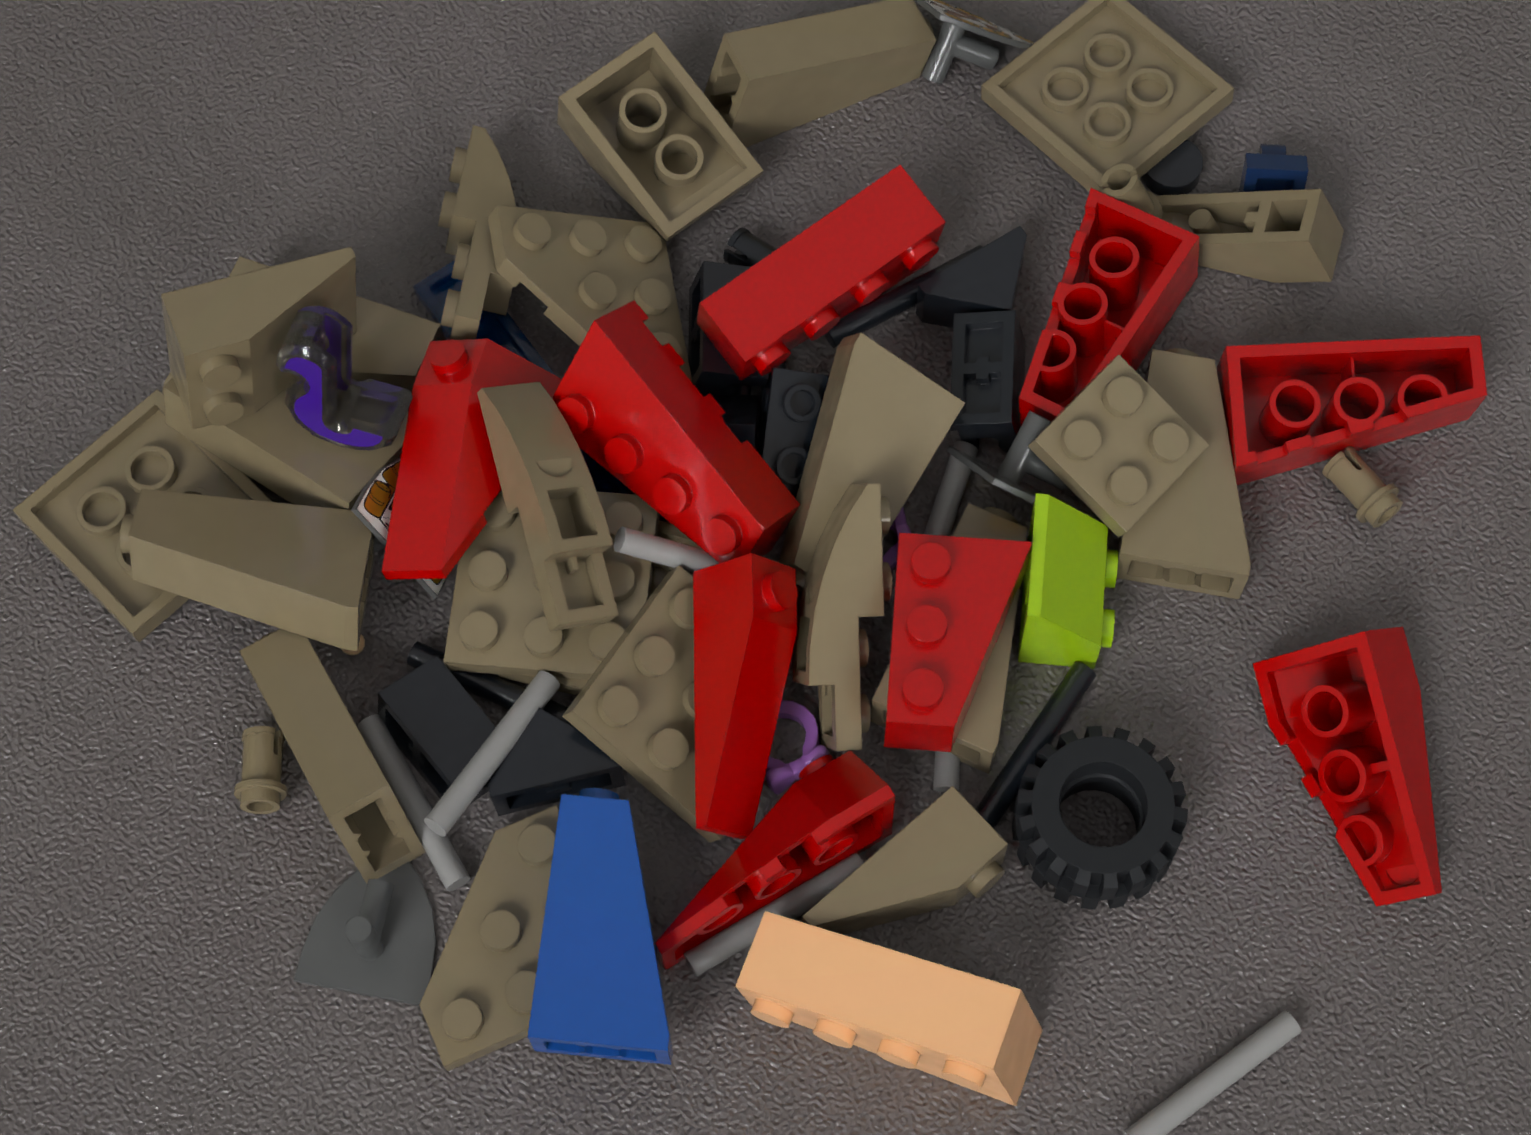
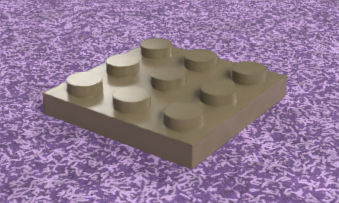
M1088 0L981 85V100L1090 192V189L1093 188L1103 193L1100 181L1103 174L1109 168L1121 163L1130 164L1138 172L1139 178L1142 177L1231 104L1235 88L1127 0Z
M158 389L13 509L19 520L138 642L142 641L189 600V598L132 580L130 553L120 551V529L124 514L135 513L141 489L272 502L243 472L166 425L164 395Z
M501 490L484 512L487 524L458 561L443 660L445 666L452 671L520 676V674L536 676L540 670H543L554 677L589 680L651 596L654 562L616 552L614 550L616 533L619 528L626 527L658 536L660 514L635 494L597 492L613 545L602 553L619 615L606 623L549 632L520 514L507 513Z

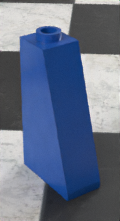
M601 788L582 789L579 791V796L561 794L527 1037L534 1051L672 1065L673 1048L629 800H621L617 793Z

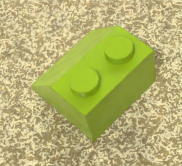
M1036 493L1027 541L1032 542L1026 574L1023 578L1018 662L1071 667L1074 662H1081L1091 669H1095L1101 647L1111 648L1113 642L1115 610L1103 609L1104 589L1115 588L1118 550L1107 549L1108 527L1105 524L1049 494Z

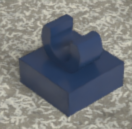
M1260 144V153H1246L1239 192L1305 189L1308 176L1307 156L1286 155L1285 145Z

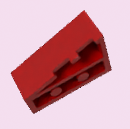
M899 533L884 747L951 752L993 647L997 643L1014 597L1026 574L1032 542Z

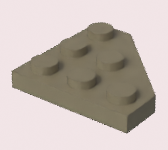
M497 205L488 217L496 271L513 287L516 288L522 283L548 307L543 314L578 346L583 342L594 320L635 300L649 317L644 324L662 346L667 343L671 344L685 362L680 368L692 382L666 241L649 223Z
M679 565L668 571L562 717L711 843L722 839L724 835L696 829L693 577Z
M557 805L495 831L421 999L420 1008L447 1072L528 1036L559 814Z

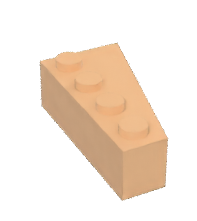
M767 911L763 914L735 985L752 1006L751 1014L762 1021L783 1028H788L791 1022L812 1029L815 1036L831 1044L844 1048H852V1045L876 1053L884 1060L898 1066L921 1070L1013 1106H1017L1042 1033V1028L1022 990Z

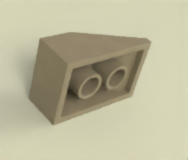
M655 31L558 98L557 123L592 169L666 241L672 239L763 175L764 170Z
M352 247L161 294L170 370L192 430L209 425H227L237 421L240 417L256 413L302 376L293 370L285 369L286 362L289 359L295 357L304 358L317 364L316 356L318 351L331 344L332 337L331 333L323 325L307 320L310 311L321 308L340 316L344 320V342L357 332L356 256Z

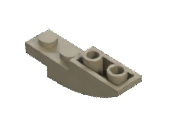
M473 125L468 149L456 146L449 182L459 184L457 193L445 191L438 223L439 227L449 229L445 253L456 256L451 278L463 281L461 291L448 289L441 325L452 328L450 340L476 339L482 310L506 316L513 288L496 271L488 217L497 205L516 207L515 197L509 175L498 149L485 128Z
M540 382L481 388L477 394L507 513L520 514L549 632L609 622L619 614L602 552L611 547L613 542L593 479L566 420Z
M881 483L849 485L833 510L817 543L806 575L798 608L797 635L793 654V681L807 686H818L820 745L835 751L862 750V733H867L870 728V704L867 695L861 694L860 668L867 666L869 644L865 629L859 628V617L884 616V601H889L892 595V572L889 563L883 562L882 536L888 535L890 530L891 512L887 497L881 496Z

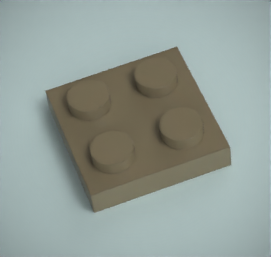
M1118 354L1027 447L1119 538L1135 525L1209 447V444Z

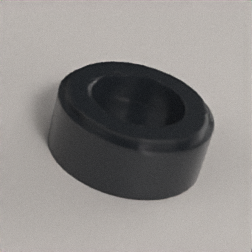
M1185 140L1146 172L1142 179L1145 185L1157 195L1189 194L1195 189L1203 168L1202 154L1195 144Z

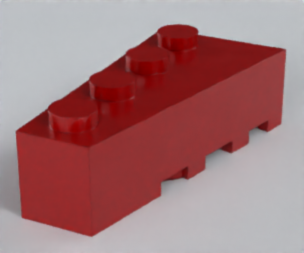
M898 165L699 303L696 323L741 381L756 371L761 376L770 373L773 367L777 368L790 356L791 349L809 338L811 341L820 338L830 331L841 318L860 306L870 303L889 288L928 265L930 259L939 251L937 242L946 222L904 168Z
M1093 188L1090 189L1079 231L1076 230L1069 250L1070 258L1062 281L1058 282L1052 299V310L1046 328L1041 332L1019 396L1021 426L1029 410L1052 421L1118 354L1135 371L1137 370L1198 278L1200 236Z
M635 300L594 320L552 397L566 420L579 448L717 562L722 563L750 553L764 556L771 551L799 508L800 503L748 440L740 442L722 417L726 412L710 393L703 397L680 368L685 364L684 360L670 343L662 346L644 324L649 317Z
M1480 335L1226 346L1216 367L1237 486L1332 459L1340 451L1344 453L1347 447H1354L1356 451H1360L1468 420L1487 397Z

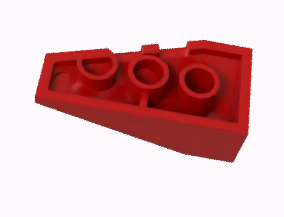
M488 338L430 341L412 389L381 570L386 580L446 579L487 524L484 512L502 489L477 392L481 388L540 382L552 398L562 380L561 378Z
M754 553L693 572L696 829L741 840L746 839L754 828L797 635L798 591L796 586V569Z
M1404 627L1362 631L1253 663L1271 731L1280 746L1288 745L1306 775L1301 779L1311 798L1319 797L1337 827L1335 838L1376 907L1442 893L1421 690Z
M851 750L836 759L828 754L808 764L799 773L798 777L800 780L788 789L655 942L658 959L664 969L667 970L684 960L683 953L855 852L860 854L890 836L893 826L895 794L889 785Z

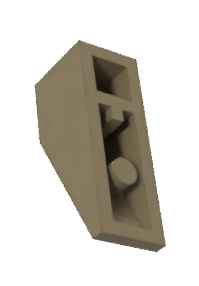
M1322 189L1156 195L1162 206L1160 219L1200 236L1198 266L1272 283L1332 282L1344 229Z
M952 786L802 916V922L839 934H847L956 905L969 892L977 899L990 890L1004 875L1005 870L1000 865L1004 862L1008 843Z

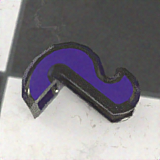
M306 306L296 313L278 351L276 363L281 372L293 374L286 390L285 404L294 420L313 436L341 447L372 451L392 445L412 401V393L408 389L370 378L364 381L352 379L353 325L341 313L327 306Z

